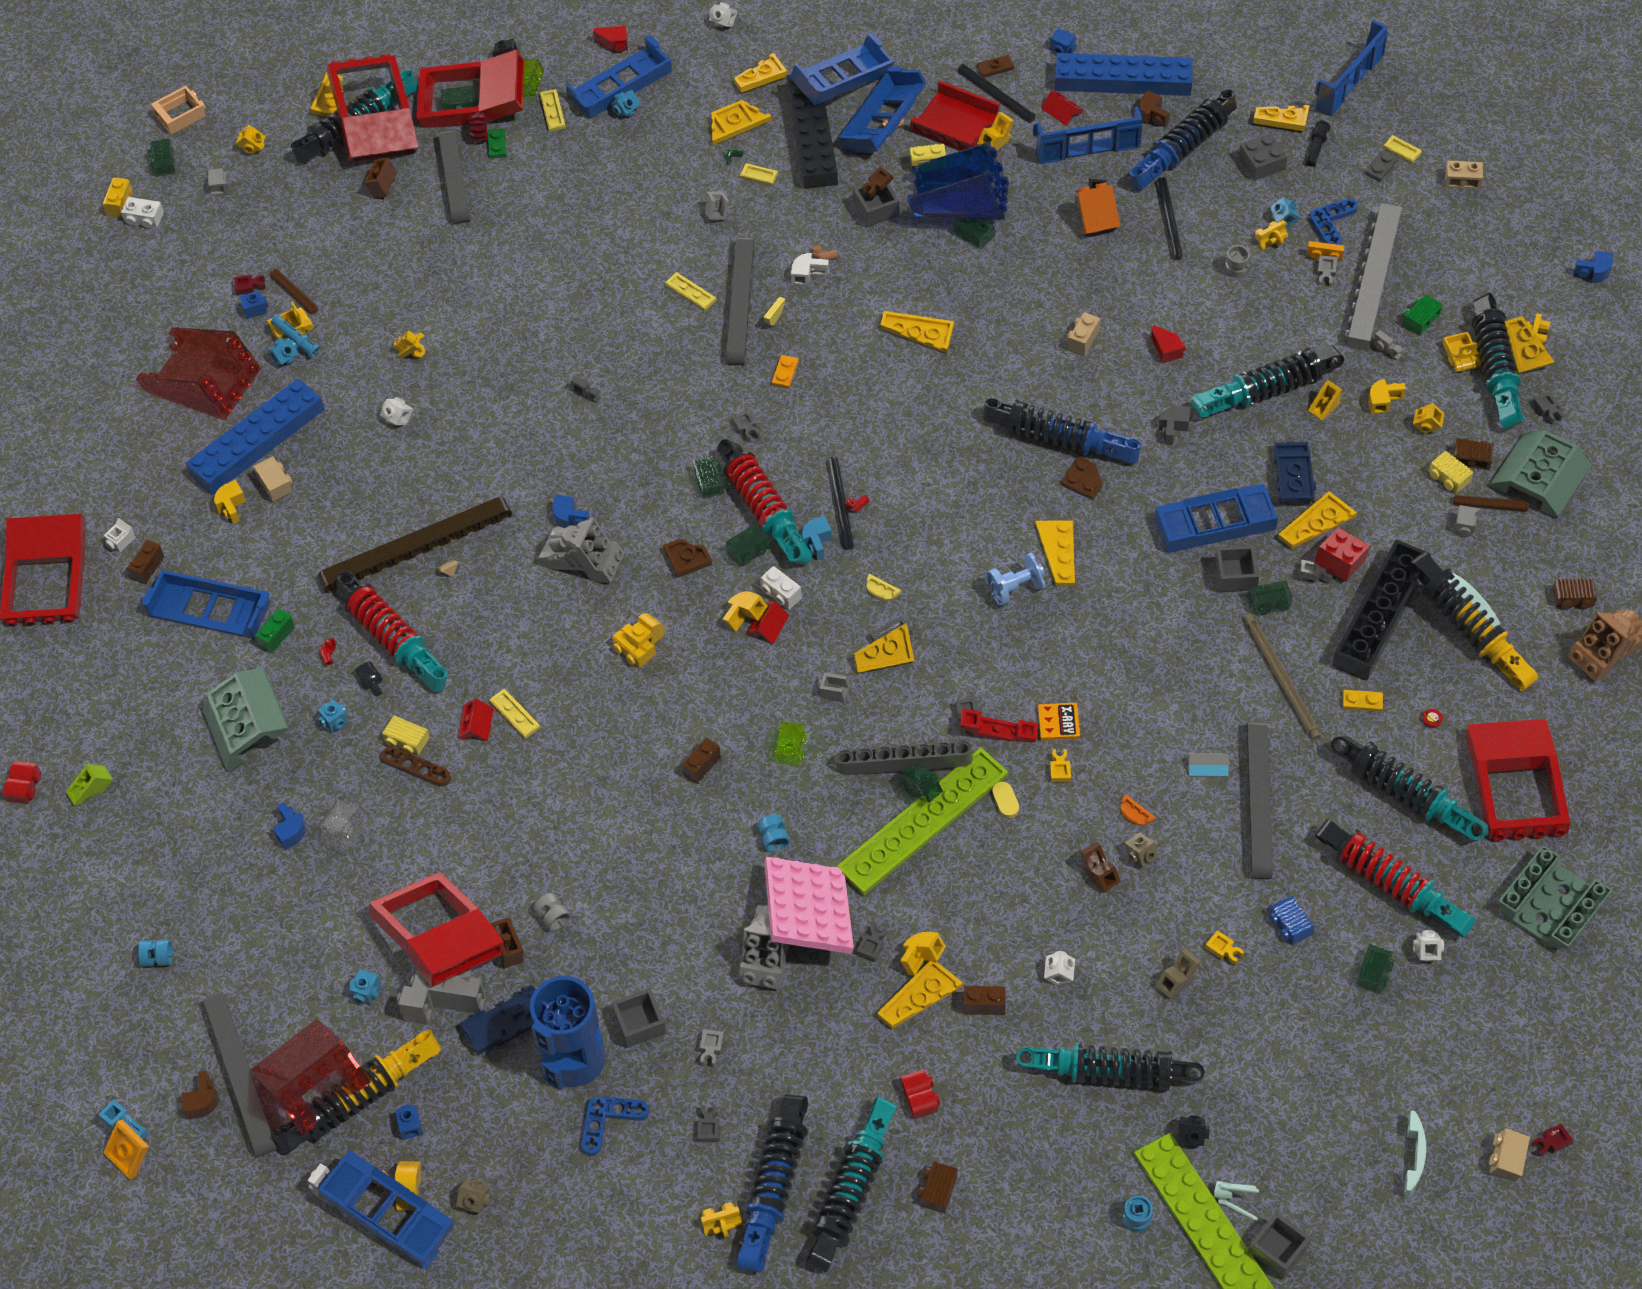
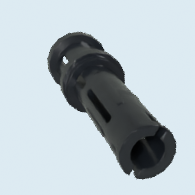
M1323 120L1317 121L1315 124L1316 130L1311 137L1312 144L1305 161L1306 166L1312 167V164L1313 167L1316 166L1321 147L1327 140V132L1330 131L1331 126Z

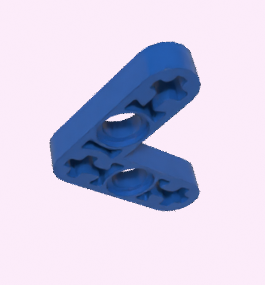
M1349 198L1311 211L1310 221L1324 243L1334 244L1336 242L1335 245H1341L1342 238L1331 221L1355 214L1358 203L1356 200ZM1335 210L1338 214L1333 215L1329 211ZM1328 228L1330 229V231L1323 232L1321 229Z
M601 1096L592 1098L588 1104L582 1148L584 1153L588 1156H595L601 1151L606 1118L642 1121L649 1115L647 1103L635 1099ZM597 1103H601L602 1106L599 1108V1116H595L596 1111L595 1107H593ZM616 1105H623L625 1107L622 1113H615L613 1108ZM628 1105H631V1109H633L630 1110V1114H628ZM641 1106L644 1111H641V1114L638 1115L635 1110ZM598 1122L601 1124V1127L597 1131H592L589 1129L590 1124ZM591 1136H595L594 1142L596 1146L593 1147V1150H589V1147L586 1146L591 1144Z

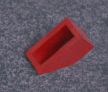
M626 26L593 28L594 41L604 48L618 53L628 51Z
M1155 325L1151 326L1150 337L1162 363L1183 358L1186 347L1178 334Z

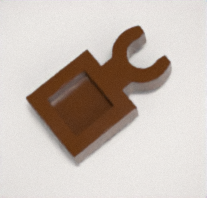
M880 166L868 178L870 183H865L862 186V190L865 193L871 189L868 194L870 197H873L878 188L882 191L894 179L893 175Z

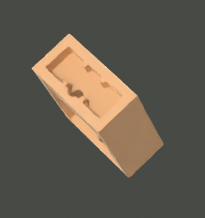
M187 86L151 104L154 115L170 134L206 116L204 111L206 107L203 101H199L193 90L190 91ZM186 101L193 106V109L174 119H171L166 113Z

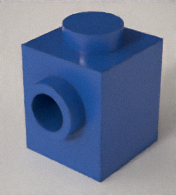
M1058 28L1050 38L1049 49L1053 50L1056 54L1073 53L1076 49V35Z
M260 290L239 296L246 319L267 313L266 307H268V302L265 296H261Z
M404 1105L400 1109L395 1110L402 1140L423 1135L416 1105Z

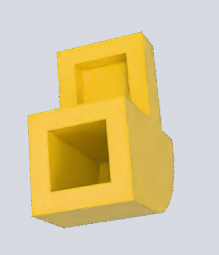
M998 112L992 127L983 129L977 144L988 152H996L1009 141L1011 137L1009 132L1014 120L1003 112Z
M1385 379L1375 382L1370 389L1368 399L1370 414L1389 412L1390 400L1404 399L1405 383L1386 385Z
M235 479L221 486L214 497L218 513H223L227 520L231 519L233 524L240 521L235 507L246 502L243 491Z
M752 592L738 593L728 601L731 608L723 617V621L731 630L736 632L746 617L758 621L768 605L758 594Z
M644 613L638 617L636 624L625 631V638L637 647H640L647 640L654 645L664 636L665 627L649 613Z
M938 932L915 934L903 944L906 952L900 962L908 975L915 976L923 961H938L946 945Z
M400 1161L396 1168L395 1180L418 1196L419 1185L421 1184V1161ZM399 1197L396 1198V1210H416Z

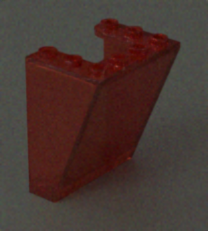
M173 327L169 335L174 336L175 343L170 344L169 348L174 353L158 374L150 372L148 375L140 373L136 378L137 382L148 393L225 421L261 370L260 365L235 331Z
M318 1019L314 1020L250 1070L261 1087L302 1135L311 1130L316 1124V1116L302 1098V1095L336 1070L348 1088L354 1092L362 1090L371 1083L345 1043Z

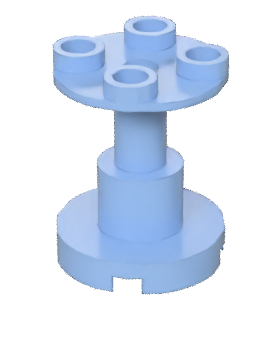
M1028 553L1024 556L1025 570L1015 574L1010 571L1001 575L997 569L993 568L985 573L987 585H991L994 592L991 594L998 605L1001 606L1009 603V592L1018 589L1019 584L1030 579L1037 589L1041 590L1046 587L1042 575L1045 574L1041 564L1037 565L1033 553Z

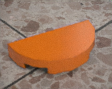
M1125 794L1121 801V812L1127 821L1135 825H1147L1156 820L1155 816Z

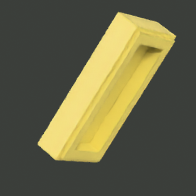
M1393 135L1383 145V149L1411 164L1422 153V150Z
M746 163L740 178L773 186L778 176V171Z

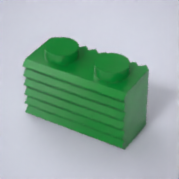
M1427 294L1421 299L1417 298L1412 309H1407L1404 312L1403 325L1421 336L1441 314L1443 304Z
M277 609L254 635L258 646L269 653H274L276 648H279L278 645H281L283 640L286 639L285 637H288V634L295 629L292 616L281 609Z

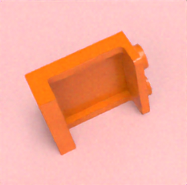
M1105 182L1096 184L1094 189H1090L1089 186L1079 188V192H1076L1075 196L1078 197L1084 226L1081 227L1083 234L1120 227L1112 185L1107 186Z

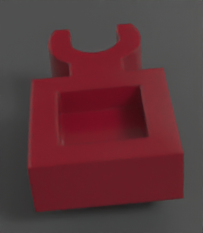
M252 275L234 277L236 295L252 293L254 288L265 289L264 275H258L255 278H252Z
M1561 1123L1543 1132V1138H1536L1532 1146L1541 1145L1543 1149L1539 1150L1538 1155L1543 1156L1549 1148L1555 1153L1572 1145L1573 1139Z

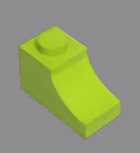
M86 764L68 787L66 793L72 803L78 806L89 797L104 792L113 778L104 765Z

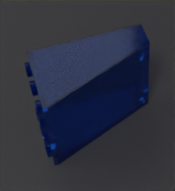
M990 141L912 166L911 171L916 177L914 183L917 193L916 195H908L907 201L914 216L1005 219V213L1007 212L1006 203H1008L1007 195L1009 194L1008 186L1010 184L1008 177L1003 175V165L1001 161L998 162L996 148L992 147Z

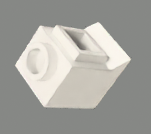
M119 518L116 524L104 535L106 546L110 550L116 549L118 552H121L136 538L132 527Z

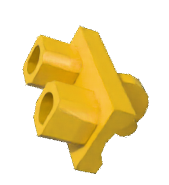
M1282 220L1278 223L1273 221L1269 223L1267 229L1255 231V238L1259 241V247L1262 250L1273 244L1280 246L1284 243V238L1288 237L1286 221Z
M1537 313L1534 325L1532 326L1529 321L1527 323L1542 345L1545 346L1547 335L1539 334L1538 332L1548 334L1550 322L1541 320L1542 314Z
M407 331L403 338L398 337L393 345L395 349L400 351L398 357L405 358L409 354L415 358L422 357L425 354V348L419 343V340L424 337V334L419 332L415 335L411 331Z
M732 1202L724 1204L720 1212L714 1213V1209L711 1208L702 1212L703 1217H701L705 1236L722 1232L724 1238L729 1237L728 1230L742 1225L738 1206L735 1207Z

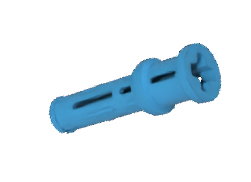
M279 314L272 318L271 324L293 340L298 349L301 348L306 352L309 358H312L319 351L320 346L318 344L316 345L309 340V336L298 332Z

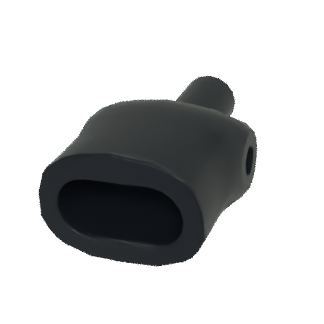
M366 662L355 669V674L362 688L365 690L371 688L376 697L381 695L382 691L378 684L383 679L373 663Z

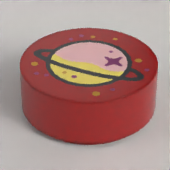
M1428 709L1423 713L1422 722L1428 728H1437L1441 725L1443 716L1436 709Z

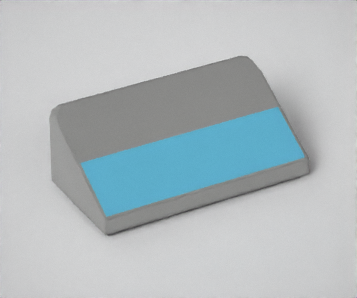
M1190 753L1188 758L1189 777H1229V754Z

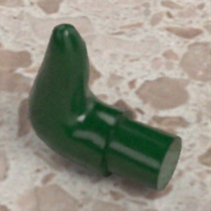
M726 150L724 154L726 165L731 163V157H743L744 150Z

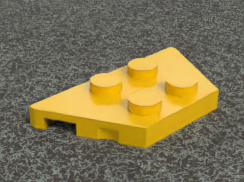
M743 100L712 112V144H718L772 121L771 115L759 112V108L750 106Z

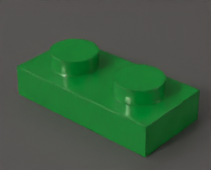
M505 128L488 130L490 159L507 157Z

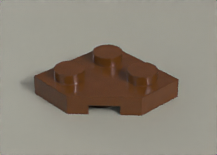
M1080 456L1061 481L1062 486L1091 500H1094L1102 488L1096 464Z
M683 539L663 545L677 577L712 565V559L705 546L689 544L688 541Z

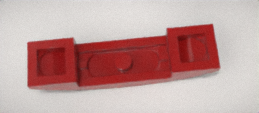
M962 708L960 727L975 735L993 740L1036 742L1038 723L1024 720L1013 723L983 717L979 711Z

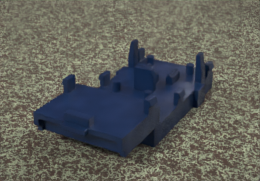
M1308 441L1274 442V464L1277 465L1278 471L1277 490L1280 498L1279 503H1314L1316 482L1313 481Z
M532 984L527 987L526 991L525 987L520 988L521 992L513 995V998L506 1002L502 1000L499 1002V1006L488 1012L479 1009L475 1011V1015L460 1022V1026L465 1032L464 1036L469 1043H472L477 1054H481L497 1044L501 1046L531 1029L533 1020L530 1012V1001L536 990Z

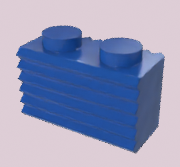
M1293 896L1271 906L1270 920L1274 925L1279 926L1285 941L1289 940L1294 945L1313 935L1314 925Z

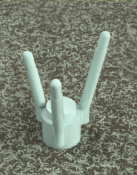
M1217 1181L1214 1198L1219 1199L1218 1204L1226 1205L1240 1214L1259 1222V1218L1227 1201V1199H1232L1233 1191L1258 1193L1259 1190L1256 1189V1186Z

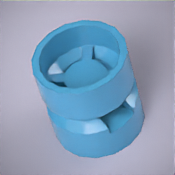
M772 814L759 820L757 823L760 835L763 836L762 840L767 851H776L775 843L779 844L780 849L786 848L789 845L790 839L780 815Z
M162 939L156 943L153 940H141L138 950L140 966L149 967L154 966L155 963L158 966H171L172 957H168L173 955L171 940Z
M1133 1196L1127 1200L1123 1221L1129 1230L1143 1232L1149 1228L1153 1213L1151 1202L1143 1196Z

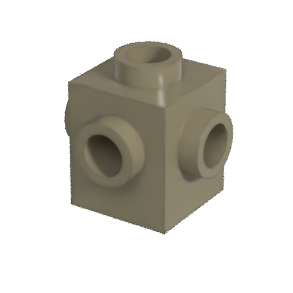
M1141 832L1124 842L1130 860L1141 867H1145L1159 857L1156 842Z
M466 1179L459 1187L456 1206L467 1209L471 1213H481L485 1207L490 1205L492 1194H489L491 1186L484 1184L480 1180L472 1181Z

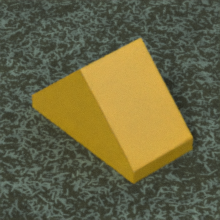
M1326 380L1308 411L1320 420H1324L1340 405L1342 389L1331 381Z

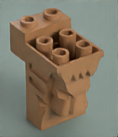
M1622 609L1614 614L1597 612L1579 641L1575 642L1567 657L1589 677L1597 681L1608 675L1618 660L1642 648V621L1633 610Z

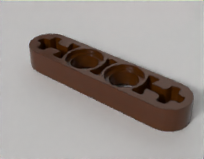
M387 747L382 751L383 762L393 768L439 787L450 783L451 776L446 768L396 747ZM392 753H394L395 758L390 757L388 759L387 755H391ZM406 760L413 761V764L409 767L402 765ZM423 767L430 768V771L427 774H421L419 772L420 769ZM445 775V779L441 778L438 780V776Z

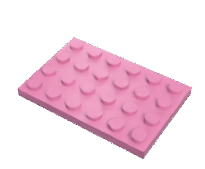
M766 857L764 865L771 942L852 954L854 946L846 881L841 869Z

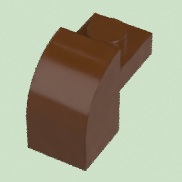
M1149 90L1140 100L1139 111L1142 122L1148 124L1150 121H1153L1155 125L1166 127L1169 124L1170 113L1161 109L1162 97Z
M1095 842L1080 852L1084 861L1082 867L1085 873L1100 890L1106 892L1121 882L1116 867L1106 860L1101 844Z
M207 1071L198 1072L199 1091L182 1093V1112L186 1120L209 1115L219 1102V1095L216 1089H214V1080L209 1077Z

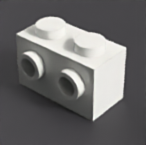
M133 197L127 198L121 211L124 223L143 225L146 228H157L164 213L161 202Z
M773 566L761 577L762 591L788 610L802 599L801 586Z

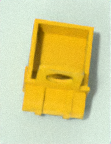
M291 301L292 309L280 314V316L303 335L306 333L305 329L310 331L314 325L311 319L308 318L306 311L303 308L297 309ZM272 319L267 320L276 339L281 337L283 339L289 338L271 324Z
M1468 332L1444 337L1442 345L1455 372H1464L1465 370L1481 367L1479 352L1476 350L1477 343L1472 342Z

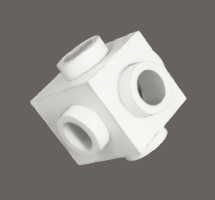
M726 3L714 4L709 12V21L715 22L714 25L717 27H732L737 10L729 8L730 5Z
M401 398L386 399L382 405L380 416L385 418V421L389 424L405 425L410 418L413 408L406 405L405 401Z
M1424 930L1422 933H1417L1416 940H1413V950L1417 952L1420 960H1441V953L1444 952V941L1435 931Z
M1057 951L1046 956L1044 979L1055 985L1072 982L1075 959L1063 951Z

